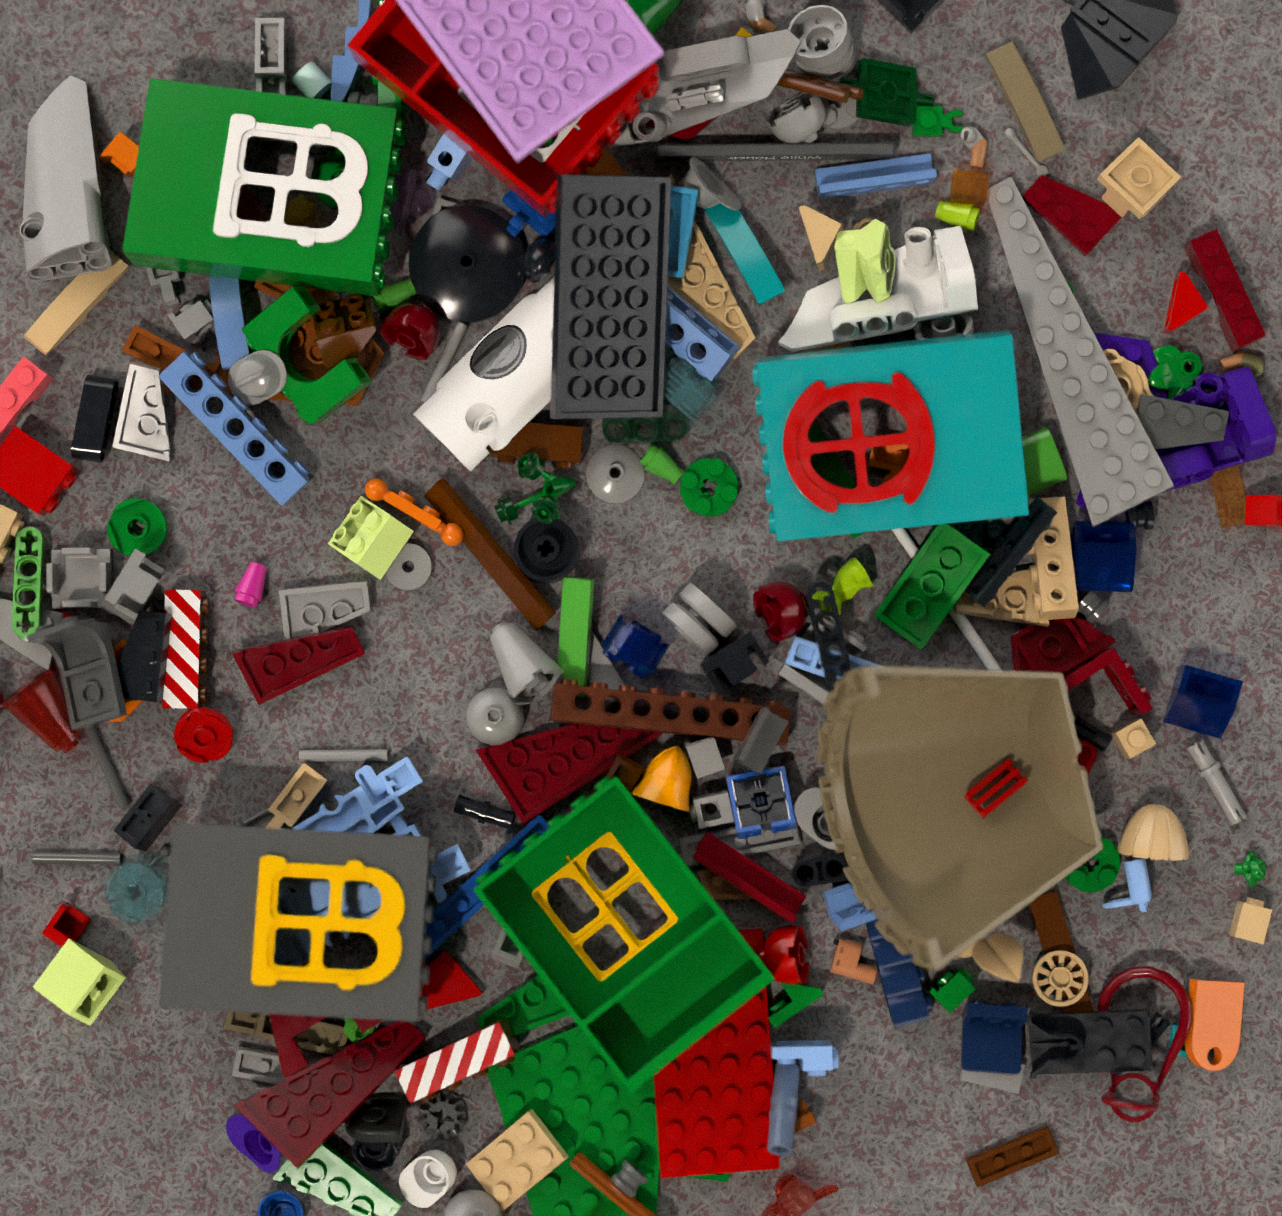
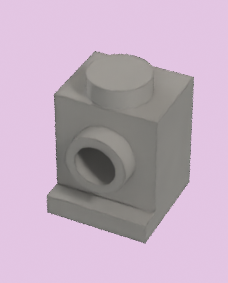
M208 299L204 302L199 300L197 303L195 301L187 303L180 309L181 314L178 316L173 312L168 315L179 333L188 343H191L214 327L212 305Z
M728 789L693 797L694 804L689 805L692 823L698 821L699 829L734 822ZM709 803H713L717 807V810L712 814L705 810L706 805Z

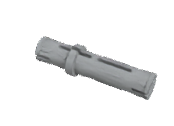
M1200 739L1192 743L1193 745L1187 746L1186 749L1199 768L1197 773L1200 777H1204L1229 820V824L1234 825L1240 822L1241 818L1245 819L1247 814L1242 809L1220 771L1221 765L1219 761L1214 760L1204 743L1205 741Z

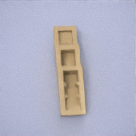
M111 251L112 266L104 271L77 275L24 334V338L47 356L87 318V313L107 295L108 289L128 271L129 266Z

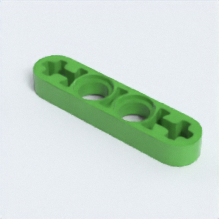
M35 527L21 529L16 536L12 629L17 637L24 641H28L27 635L35 633L36 628L40 627L42 623L45 540L40 531ZM29 535H33L35 540H37V542L32 543L31 551L33 555H28V546L23 542L29 539ZM30 562L36 564L37 571L34 575L27 577L21 574L24 564ZM25 591H33L36 594L35 601L30 605L20 603V596ZM23 612L29 613L28 619L34 625V627L28 628L27 633H24L22 628L19 627L25 624Z

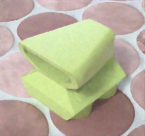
M874 219L861 230L840 231L837 234L834 248L843 302L851 303L856 301L866 289L877 303L890 297L896 266L894 249L890 246L888 226Z

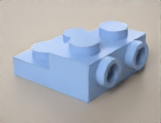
M829 1040L771 1041L770 1043L772 1059H776L778 1064H796V1059H799L802 1070L808 1072L809 1076H825L826 1071L838 1069V1050L832 1046Z

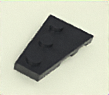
M139 611L117 664L124 699L150 702L163 701L172 614Z

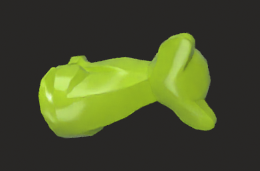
M855 557L847 561L834 578L832 589L839 616L841 615L842 602L852 599L862 588L868 587L871 589L874 586L867 572ZM818 591L812 594V598L819 601L821 611L832 610L831 605L828 607L824 606L823 597L828 596V592Z

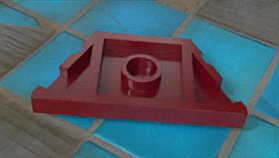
M1078 617L1049 620V627L1029 625L1010 637L1013 671L1065 674L1116 643V640Z

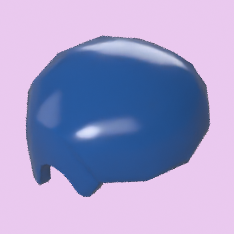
M278 1190L264 1197L259 1204L257 1216H303L304 1209L300 1200L295 1195L284 1190Z

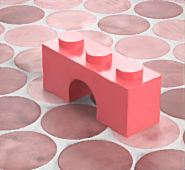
M25 357L20 360L0 385V446L13 427L17 426L15 421L24 407L32 401L36 402L54 380Z

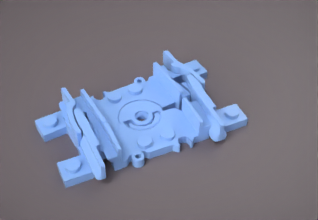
M408 756L378 775L375 774L371 766L365 765L355 773V778L360 786L345 796L335 795V798L338 800L336 810L330 811L326 808L325 804H321L318 813L293 828L295 830L374 834L390 821L397 832L393 835L423 837L418 824L415 823L409 826L408 822L400 814L405 807L399 799L401 795L422 783L423 779ZM459 844L438 853L437 863H431V874L436 875L434 895L438 903L444 901L447 897L443 884L471 871ZM282 877L279 880L278 913L287 915L284 911L285 909L292 916H327L330 902V881L320 878ZM347 880L344 883L341 911L344 918L367 919L375 915L380 909L382 902L381 893L374 884L356 880ZM278 928L275 933L274 963L277 966H281L291 961L293 967H297L309 960L312 940L311 931L303 928ZM328 930L325 933V945H334L331 940V934L335 930ZM351 931L341 932L344 934V938L347 939Z

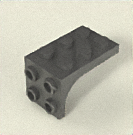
M77 616L61 619L60 624L56 626L43 625L37 627L35 633L27 635L28 642L39 643L45 646L51 652L58 665L71 730L85 729L127 715L108 623L96 622L94 618L78 620Z

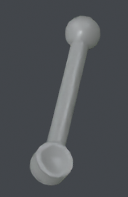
M1007 128L1005 130V137L1012 139L1036 168L1037 176H1046L1048 168L1036 162L1032 154L1016 136L1015 129Z

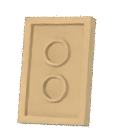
M531 1109L467 1162L466 1166L485 1191L497 1201L501 1212H503L569 1156L534 1110Z

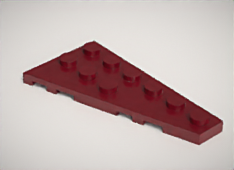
M648 705L637 707L633 710L636 715L644 717L648 713ZM572 724L510 740L501 745L476 749V752L521 822L525 824L611 768L618 755L623 754L628 757L662 735L663 732Z
M396 1021L372 1033L371 1036L356 1044L353 1043L345 1047L344 1050L330 1057L327 1056L288 1076L286 1080L259 1091L258 1094L249 1099L234 1104V1107L298 1170L426 1039L409 1021Z

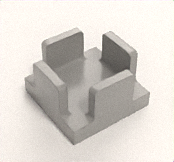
M86 547L51 550V563L46 564V591L52 595V609L101 608L105 597L112 587V549Z
M135 549L105 597L101 610L109 615L113 613L130 624H134L138 616L137 614L143 610L154 591L158 579L162 578L165 569L146 559L144 553Z

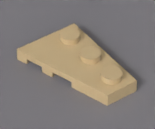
M1029 570L1017 571L1009 576L999 588L995 598L989 601L985 608L972 599L965 591L954 605V610L957 614L1049 627V620H1039L1038 611L1033 610L1032 594L1036 593L1035 583H1030Z

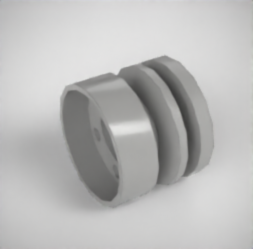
M827 5L810 6L800 11L791 20L788 30L801 41L794 55L801 73L837 82L841 77L845 78L853 70L857 61V48L851 36L848 23L839 10Z

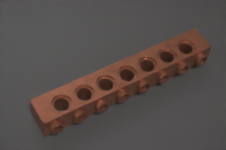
M560 679V684L555 683L552 688L549 721L700 737L713 736L719 739L743 741L752 725V715L758 713L764 705H755L754 699L737 698L736 702L725 701V696L707 695V699L695 698L696 693L678 691V696L666 695V690L649 688L648 693L637 692V687L619 685V690L607 689L608 684L590 682V686L586 687L578 686L577 680ZM583 694L589 698L590 705L587 710L576 708L574 704L576 695ZM612 697L618 701L619 710L616 713L612 714L605 710L604 701L606 698ZM638 700L644 701L648 705V713L644 717L636 715L633 710L634 703ZM766 701L765 706L771 709L770 712L788 721L776 745L788 744L791 708H783V702ZM670 703L676 706L678 714L674 720L667 719L664 716L663 707L665 704ZM695 707L705 709L707 713L705 722L699 723L694 720L692 712ZM725 710L734 712L736 722L733 726H728L722 721V713Z

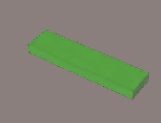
M565 576L563 577L558 665L563 670V673H561L562 679L577 680L578 686L588 687L594 579ZM578 694L576 696L585 697L586 695Z

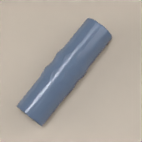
M777 1063L774 1069L767 1143L768 1152L774 1155H790L793 1151L800 1068L796 1064Z

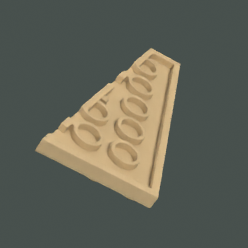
M670 174L668 177L671 178V185L677 186L672 174ZM694 220L684 279L668 276L667 285L741 347L733 358L736 360L756 338Z

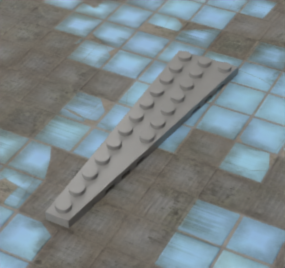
M1009 177L986 189L985 193L1092 526L1095 527L1173 488L1174 484L1012 177Z

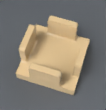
M1138 137L1098 176L1097 180L1107 189L1102 199L1116 213L1124 217L1130 210L1138 219H1141L1163 199L1166 193L1180 180L1181 176Z

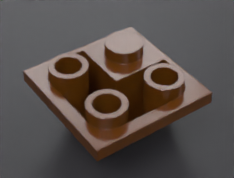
M353 294L344 299L320 303L319 307L321 310L313 316L316 340L325 368L336 366L344 359L357 358L376 331L370 296Z

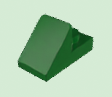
M781 983L791 999L786 1002L783 998L774 1003L769 1008L771 1013L768 1014V1019L776 1028L824 995V993L817 986Z

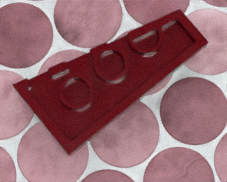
M352 626L232 651V655L258 705L365 654V650Z

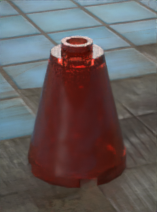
M48 669L34 677L33 681L26 685L24 684L13 692L2 704L7 711L55 752L62 749L66 753L79 744L77 738L80 736L79 730H71L65 697L55 674L51 669Z

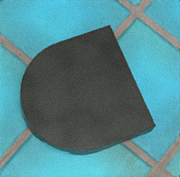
M370 1096L345 1121L347 1133L352 1138L362 1142H401L408 1108L407 1096Z

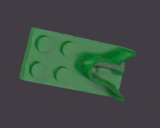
M950 523L937 525L874 616L922 650L983 564L992 555L993 551L990 549L986 550Z

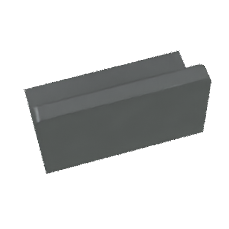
M766 706L760 708L733 760L759 775L762 773L788 723L787 720L770 712L771 709Z

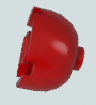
M788 925L777 928L766 938L764 948L759 950L760 960L778 983L798 985L807 982L809 962L804 963V948L808 949V944L803 927Z

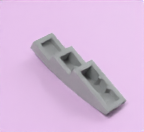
M255 18L254 73L256 76V91L288 95L285 18ZM257 137L259 141H288Z

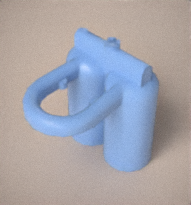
M1137 857L1125 859L1123 863L1130 897L1102 902V907L1109 909L1139 904L1140 911L1147 912L1146 907L1152 898V891L1146 859Z

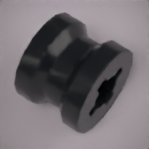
M1145 501L1125 511L1126 528L1128 531H1135L1139 527H1143L1145 530L1153 529L1154 511L1151 501Z

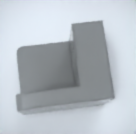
M688 736L683 738L697 779L725 769L713 736L694 743L690 742Z

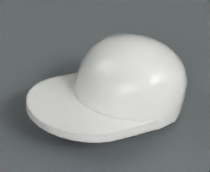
M428 1150L419 1155L400 1174L399 1186L403 1196L416 1207H430L455 1183L457 1178L456 1165L452 1158L441 1150Z

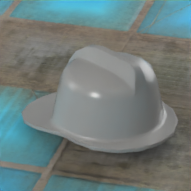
M692 157L690 159L691 169L679 180L678 187L699 190L697 207L711 208L721 203L731 210L738 211L741 209V202L736 194L715 176L700 159Z
M267 350L253 352L236 361L228 373V384L233 396L237 395L249 406L259 404L275 396L283 389L287 379V371L282 359L274 352Z
M820 788L805 790L798 796L794 805V816L797 824L820 845L830 850H836L826 822Z

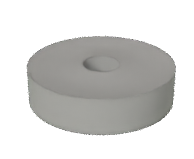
M406 543L386 571V576L390 583L401 590H417L428 582L432 574V561L429 554L422 547ZM406 562L413 563L414 569L412 572L407 573L403 570V565Z

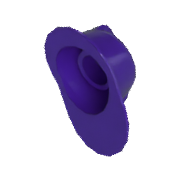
M236 1114L231 1116L226 1123V1131L231 1143L262 1171L267 1173L276 1172L280 1166V1158L283 1155L243 1115Z

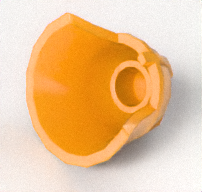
M674 746L663 750L653 758L631 794L690 812L689 794L692 772L688 758L679 746Z

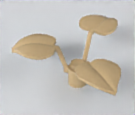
M996 933L990 936L988 940L982 937L958 955L962 958L973 956L978 966L999 978L1016 983L1020 981L1024 957L1023 949L1020 943L1009 935Z

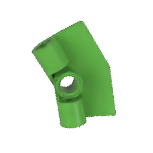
M1044 427L1022 436L1027 496L1065 481L1067 475L1048 428Z

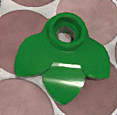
M1170 345L1155 349L1153 354L1159 364L1148 377L1149 386L1167 390L1169 400L1192 388L1193 380L1199 376L1202 369V362L1198 355L1193 352H1181L1176 347ZM1187 361H1190L1192 364L1189 372H1186L1184 369V364Z

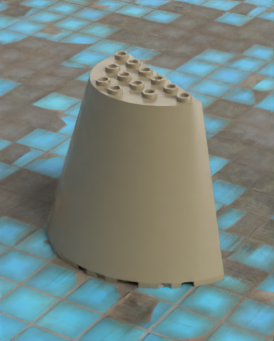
M864 666L845 673L844 678L838 679L835 682L834 691L828 693L823 706L825 711H828L826 723H823L822 727L818 728L819 751L817 752V763H824L825 775L818 777L829 833L832 842L835 844L836 854L843 852L848 867L842 869L847 880L851 882L859 903H864L867 910L871 909L879 920L875 923V927L888 942L891 941L895 945L899 953L903 956L907 954L914 956L912 958L913 963L931 970L942 968L1103 849L1101 842L1102 834L1094 812L1095 803L1088 786V773L1084 766L1079 765L1077 759L1078 754L1081 752V743L1077 738L1074 725L1075 717L1070 708L1067 695L1068 686L1063 678V673ZM1007 759H1010L1014 768L1017 767L1021 771L1020 775L1022 777L1025 776L1029 781L983 819L966 801L964 795ZM1004 771L973 798L977 800L1008 775V771ZM1013 778L980 806L985 809L1016 784L1017 781Z

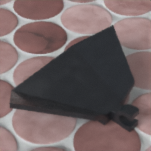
M1063 0L1067 4L1073 5L1070 9V14L1061 26L1077 100L1119 88L1176 24L1177 15L1174 0Z

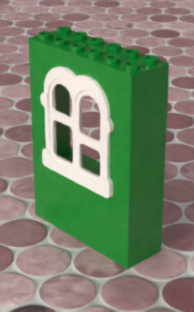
M150 78L122 251L132 264L138 267L289 286H305L306 288L378 297L379 288H384L386 281V271L382 270L384 259L388 260L390 254V242H387V234L394 227V213H391L392 202H397L399 186L395 185L396 174H401L403 157L399 156L400 146H405L407 139V128H404V119H400L397 108ZM256 136L296 142L297 153L293 174L281 176L246 171L244 169L248 139ZM313 144L333 146L343 152L346 166L338 178L330 181H321L306 177L309 150ZM252 184L273 187L275 189L270 221L259 222L243 220L237 217L239 194L242 185ZM301 190L330 195L338 204L339 213L337 219L332 225L321 229L286 225L284 223V215L289 191Z

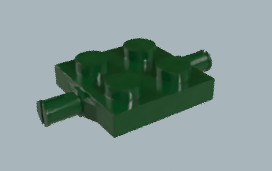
M862 58L858 61V76L856 80L841 77L839 83L864 90L863 98L856 100L857 118L910 127L914 124L916 105L933 106L935 100L933 99L935 98L934 94L918 91L916 68Z

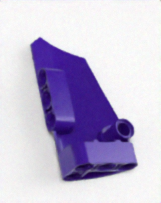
M1248 366L1222 373L1219 376L1211 372L1204 373L1197 378L1195 386L1171 399L1229 411L1223 441L1156 449L1163 466L1174 484V487L1169 490L1204 481L1213 476L1215 471L1271 456L1276 443V431ZM1204 389H1210V390H1212V391H1214V392H1213V393H1205V392L1202 391V390H1204ZM1080 490L1076 504L1087 510Z

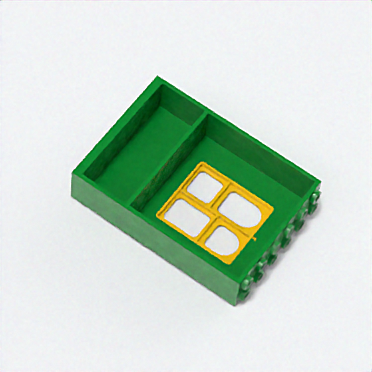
M607 776L594 786L597 792L588 798L584 794L570 806L573 811L564 817L560 813L546 825L550 829L544 834L540 835L539 832H536L523 842L526 847L518 854L516 851H512L501 859L499 863L502 867L497 871L493 872L491 869L475 880L478 886L473 891L624 1086L632 1093L775 978L616 776L611 779ZM608 847L614 849L628 865L629 871L607 890L602 891L589 877L586 862L588 856L594 850ZM560 878H570L577 881L599 908V915L576 933H571L548 902L547 894L549 888ZM636 882L644 885L668 917L667 922L645 940H639L612 906L613 900ZM609 924L614 927L628 945L629 952L610 968L601 971L584 951L583 943L602 927Z

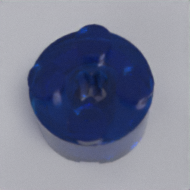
M620 614L601 644L605 648L602 654L614 662L622 660L629 665L627 670L640 678L647 674L652 675L668 650L670 643L668 641L663 644L659 643L662 638L660 635L635 620L632 623L624 622L627 616Z

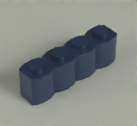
M878 919L865 923L894 1028L930 1019L928 1012L933 1011L929 994H923L920 983L925 982L922 967L912 962L913 955L907 954L903 956L896 950L895 945L891 941L888 942L875 927V923L879 921Z

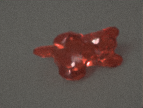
M784 1175L776 1181L774 1187L777 1201L766 1207L761 1216H801L810 1209L815 1201L837 1192L839 1187L837 1185H826L820 1189L813 1190L806 1183L799 1181L794 1175Z

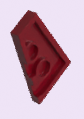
M1041 175L1022 195L1023 200L1085 257L1122 218L1108 204L1044 175Z

